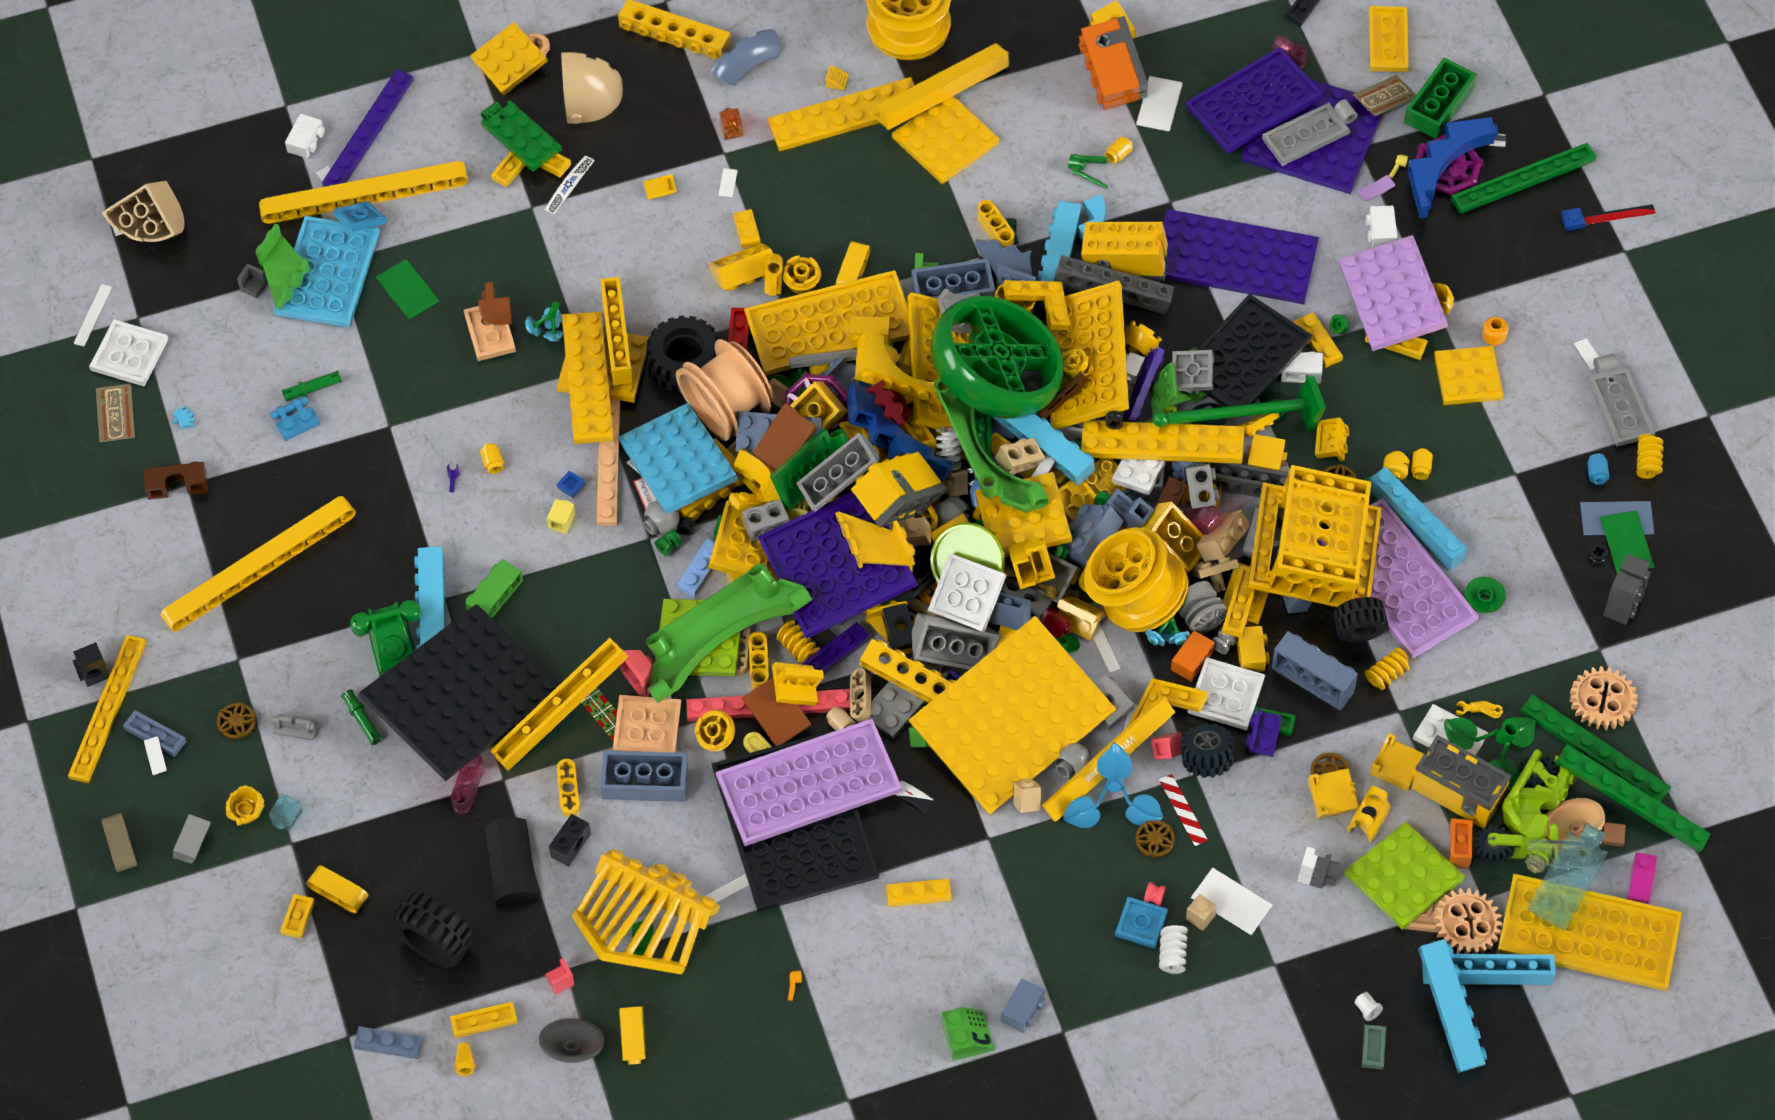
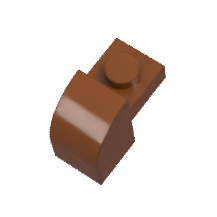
M493 282L485 283L482 299L478 300L482 318L493 325L512 324L510 298H495Z

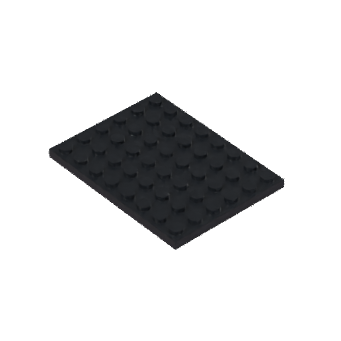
M475 604L360 691L359 697L437 774L447 781L516 727L560 684L478 604Z
M832 731L712 763L714 776L757 912L879 879V873L857 808L744 846L716 777V772L826 735Z

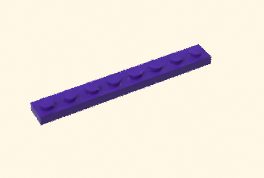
M397 69L395 70L322 181L324 187L347 183L413 82L412 75Z

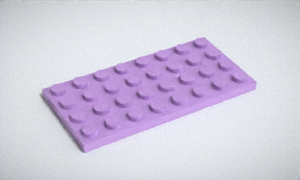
M1382 498L1371 504L1372 506L1382 508L1371 597L1383 601L1389 624V632L1409 657L1414 659L1478 621L1479 616ZM1318 540L1321 546H1327L1324 541Z
M873 719L716 772L717 780L744 846L902 792L901 784Z

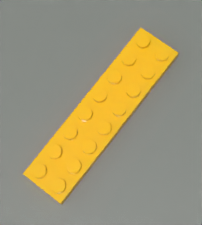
M911 77L768 117L767 123L780 152L878 124L880 122L877 120V117L880 116V112L876 106L915 85Z
M601 311L562 314L574 444L614 441Z
M1105 421L1083 422L1081 451L1089 453L1093 458L1242 464L1244 426L1167 424L1160 428L1156 427L1153 423L1123 422V426L1120 429L1112 430L1106 427Z

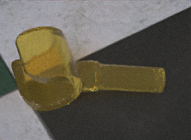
M1041 582L1036 584L1037 587L1045 590V597L1056 598L1057 589Z

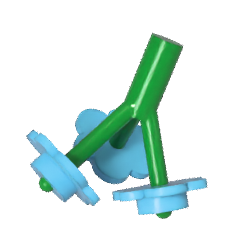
M556 301L552 302L551 307L544 310V315L538 321L533 320L531 316L526 317L527 331L538 337L542 333L538 325L545 322V327L552 329V331L545 332L544 338L550 341L560 340L564 336L563 331L556 330V328L560 327V323H562V314L558 309L560 304Z
M1175 615L1162 624L1157 632L1147 629L1145 632L1148 636L1147 639L1152 644H1159L1161 646H1164L1165 641L1169 642V644H1183L1190 636L1189 631H1179L1175 622Z

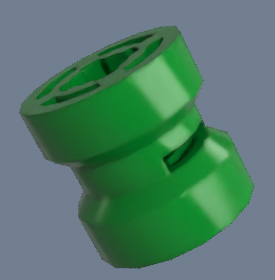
M674 530L666 533L664 537L658 538L654 542L658 551L666 557L673 553L674 548H678L683 543L681 537Z

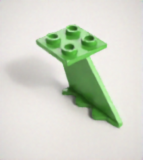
M275 224L267 232L262 244L258 245L256 256L260 268L264 271L276 309L280 310L286 302L291 301L295 288L301 286L305 273L311 270L308 260L302 259L282 236L279 225Z
M1193 347L1189 351L1197 350V348ZM1171 362L1157 374L1155 382L1149 388L1153 415L1156 412H1162L1167 407L1193 400V403L1197 404L1206 395L1201 391L1198 394L1195 391H1192V394H1189L1187 391L1177 392L1174 363Z

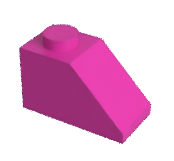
M1635 853L1627 900L1649 904L1655 876L1656 855Z

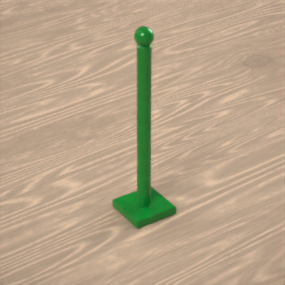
M1307 376L1296 399L1169 413L1159 411L1153 415L1152 421L1156 427L1161 428L1167 424L1300 411L1307 430L1314 431L1326 406L1315 377Z

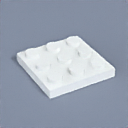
M113 320L89 366L90 370L145 387L169 340L168 336Z
M950 553L928 611L985 632L1007 575Z
M1206 657L1195 689L1207 691L1208 698L1201 712L1188 710V713L1247 731L1265 680V675Z

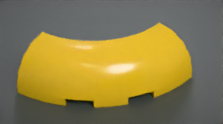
M740 448L732 469L753 482L757 481L761 485L759 489L763 495L762 501L780 500L770 478L774 470L756 455Z

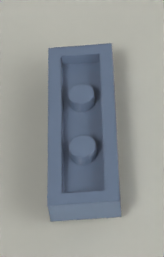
M134 710L123 725L124 730L144 741L158 736L161 750L173 757L178 754L187 742L184 736Z
M359 1026L354 1048L356 1050L418 1059L423 1039L422 1036Z

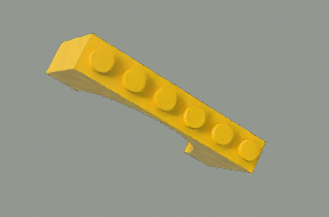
M867 330L864 331L857 345L855 379L873 385L884 380L885 389L942 406L936 395L935 381L918 380L904 373L889 357L884 344V336Z

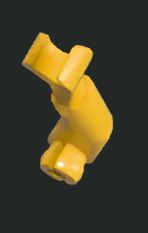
M1460 701L1456 704V706H1460L1464 710L1463 712L1456 710L1458 716H1462L1470 711L1471 713L1481 712L1492 718H1499L1503 713V708L1500 705H1494L1487 701L1471 702L1470 704Z

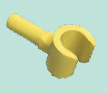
M1397 156L1395 166L1389 175L1391 179L1395 176L1399 166L1406 167L1408 156Z

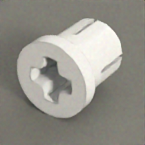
M1368 992L1362 993L1355 1000L1356 1006L1361 1010L1366 1021L1375 1019L1383 1010L1382 1005L1376 1003Z

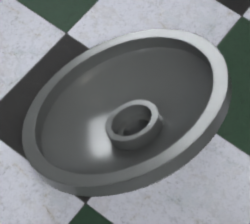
M570 1018L551 1022L539 1034L541 1050L552 1059L565 1063L587 1061L596 1056L604 1045L602 1031L596 1025L581 1019Z

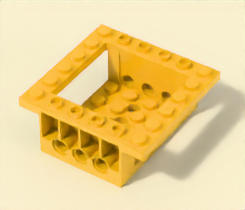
M1295 465L1291 466L1284 486L1263 482L1247 588L1335 607L1355 598L1371 597L1382 510L1381 507L1369 505L1371 482ZM1278 507L1285 509L1279 552L1270 571ZM1325 523L1329 529H1322L1319 524ZM1322 540L1327 546H1320L1317 541Z

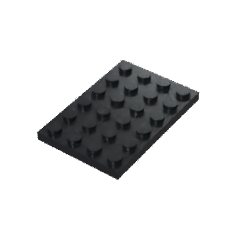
M1249 293L1198 348V350H1212L1214 354L1213 390H1203L1201 392L1224 407L1254 404L1309 344L1313 335Z

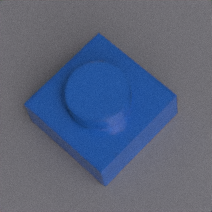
M1581 208L1561 211V218L1566 231L1585 228L1586 223Z
M568 471L557 483V488L572 498L585 486V480L571 471Z

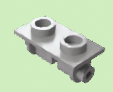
M278 714V716L275 715L273 718V723L275 724L273 733L313 740L318 721Z

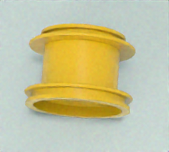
M866 0L869 10L867 14V29L870 38L880 51L893 58L915 60L929 56L936 52L947 39L951 26V17L948 10L951 0Z
M1127 528L1110 535L1093 551L1084 570V587L1087 594L1096 603L1103 605L1104 612L1110 621L1130 632L1152 630L1167 622L1180 609L1188 591V576L1183 564L1177 556L1167 551L1163 539L1156 532L1147 528Z

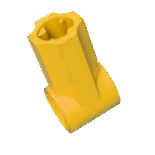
M778 254L769 255L765 263L764 293L770 296L781 294L783 259ZM776 263L779 266L772 268L769 264Z

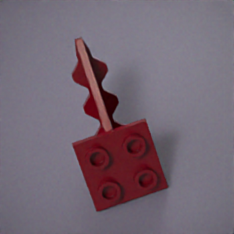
M884 380L866 389L868 393L875 394L874 402L877 406L882 407L885 418L891 419L896 425H904V420L914 415L898 392L883 390Z

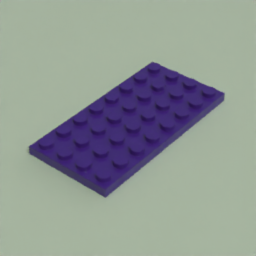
M1166 209L1163 225L1169 250L1168 259L1165 261V279L1305 304L1319 237Z

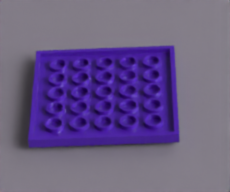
M1310 79L1323 93V98L1270 130L1327 103H1330L1334 109L1338 102L1347 100L1357 113V118L1353 122L1346 124L1350 134L1284 166L1279 163L1264 143L1261 134L1247 142L1241 156V161L1351 194L1383 113L1374 116L1353 95L1355 92Z
M853 492L825 504L816 512L812 510L758 536L777 579H784L800 585L803 584L813 599L794 612L806 639L918 586L909 566L863 563V567L858 568L856 558L851 553L848 541L842 534L835 513L842 512L875 525L877 523Z

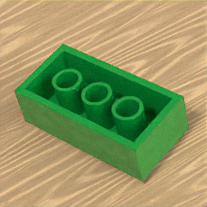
M1443 57L1406 108L1404 123L1435 139L1438 138L1446 128V123L1451 121L1474 89L1477 74Z

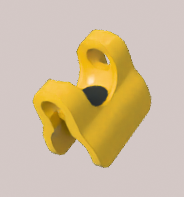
M1374 785L1370 786L1347 826V831L1351 833L1353 828L1358 825L1368 836V841L1372 843L1390 812L1387 792Z

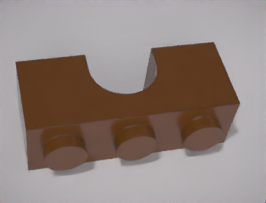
M204 461L144 469L145 492L148 500L167 498L169 487L177 482L185 484L188 495L208 492L207 471Z

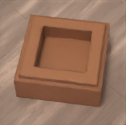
M1604 823L1602 844L1623 847L1625 842V825Z

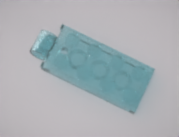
M1588 823L1580 837L1569 832L1527 908L1528 911L1564 931L1608 854L1605 850L1599 849L1606 833ZM1584 850L1586 855L1582 856L1580 851Z

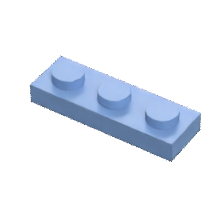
M706 539L678 582L677 589L694 597L697 595L713 570L708 568L715 544L714 541Z

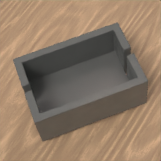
M1048 553L1055 578L1030 586V588L1059 603L1060 599L1070 596L1072 589L1069 587L1070 585L1075 586L1083 569ZM1012 564L1011 569H1012L1013 572L1015 573V570H1014V567H1013V564Z
M1626 554L1620 567L1621 572H1618L1611 587L1603 616L1627 625L1629 618H1634L1638 609L1637 606L1644 597V591L1648 584L1647 581L1651 574L1648 571L1649 562Z

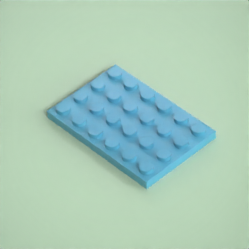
M305 216L294 250L302 259L308 260L311 271L305 273L300 287L295 288L291 301L286 302L280 310L276 309V306L274 307V315L350 328L380 235V229L370 227L351 231L339 221Z
M689 403L618 437L619 443L665 513H672L738 480L736 473Z

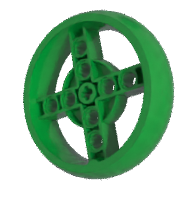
M992 296L969 297L947 308L934 326L931 337V355L934 367L946 387L958 399L973 409L993 417L1017 419L1039 412L1057 395L1062 383L1064 370L1060 348L1049 329L1036 316L1023 307L1008 300ZM969 323L975 338L971 343H954L951 328L958 324ZM1023 371L1040 372L1042 388L1026 392L1020 379Z

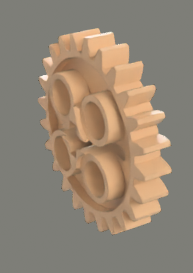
M1600 666L1598 672L1594 667H1592L1591 673L1585 670L1583 676L1578 675L1577 681L1573 682L1569 700L1572 702L1571 709H1577L1575 716L1582 715L1581 722L1588 720L1589 727L1593 723L1596 724V729L1603 725L1605 730L1608 729V725H1611L1613 729H1616L1617 723L1623 726L1625 721H1630L1631 715H1634L1638 704L1636 702L1638 695L1634 694L1636 687H1630L1632 680L1625 681L1626 674L1621 677L1618 676L1619 670L1611 673V667L1608 668L1607 672L1604 671L1602 666ZM1607 683L1608 689L1603 713H1599L1604 684ZM1588 703H1592L1595 706H1589ZM1608 708H1614L1616 711H1611Z
M1459 888L1457 894L1452 890L1449 896L1445 894L1442 898L1443 901L1440 900L1437 904L1439 908L1434 910L1436 916H1434L1433 921L1437 923L1434 926V930H1440L1437 938L1444 937L1446 943L1451 944L1452 949L1454 947L1457 948V954L1461 950H1464V954H1469L1470 951L1473 954H1477L1478 951L1483 954L1486 948L1489 950L1492 948L1493 943H1496L1498 940L1497 936L1502 932L1499 928H1501L1503 923L1498 921L1502 915L1495 914L1498 906L1492 907L1493 900L1486 901V894L1480 897L1479 890L1471 894L1470 888L1465 893ZM1471 908H1476L1479 914L1474 913ZM1451 911L1457 912L1459 917L1454 916ZM1476 927L1482 928L1484 933L1478 932ZM1456 930L1461 931L1464 936H1459Z

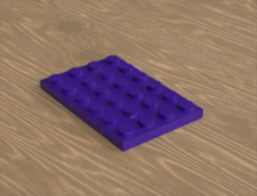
M1279 47L1188 100L1185 104L1186 108L1223 150L1229 154L1321 100L1323 93L1284 50Z

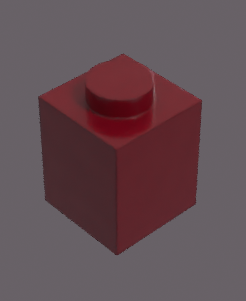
M1049 607L1044 611L1040 621L1053 636L1059 639L1068 635L1073 625L1070 623L1072 616L1053 607Z

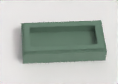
M1364 1026L1362 1067L1384 1068L1385 1026Z

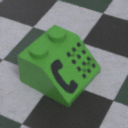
M961 1007L942 1012V1026L953 1061L995 1051L983 1010Z

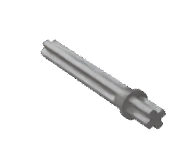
M857 348L793 356L789 358L790 368L830 364L841 355L845 356V361H852L857 358Z

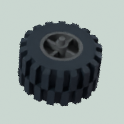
M1206 723L1202 726L1200 724L1196 725V728L1191 727L1189 732L1184 733V737L1181 739L1182 762L1184 768H1187L1189 773H1193L1197 777L1200 775L1202 778L1209 776L1214 778L1215 775L1221 776L1223 772H1228L1230 767L1233 766V736H1231L1229 731H1226V728L1218 727L1217 724L1209 725V723Z

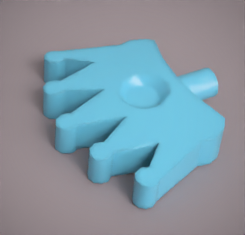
M183 405L173 412V416L176 419L172 420L173 424L179 423V429L194 427V423H192L195 422V418H192L194 413H190V408L186 409V406Z

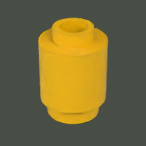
M1120 136L1107 147L1104 153L1105 157L1112 164L1119 163L1133 151L1132 142L1127 137Z
M493 443L485 444L480 450L485 470L489 474H497L504 469V461L499 446Z
M1421 448L1413 452L1411 472L1413 477L1419 480H1425L1431 474L1433 454L1427 449Z

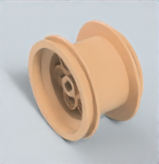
M718 339L715 342V358L701 368L691 362H685L683 367L676 371V380L686 402L690 404L702 424L715 437L722 441H727L731 437L737 436L739 411L749 412L755 409L759 413H770V401L773 399V392L764 372L745 348L737 342H727Z

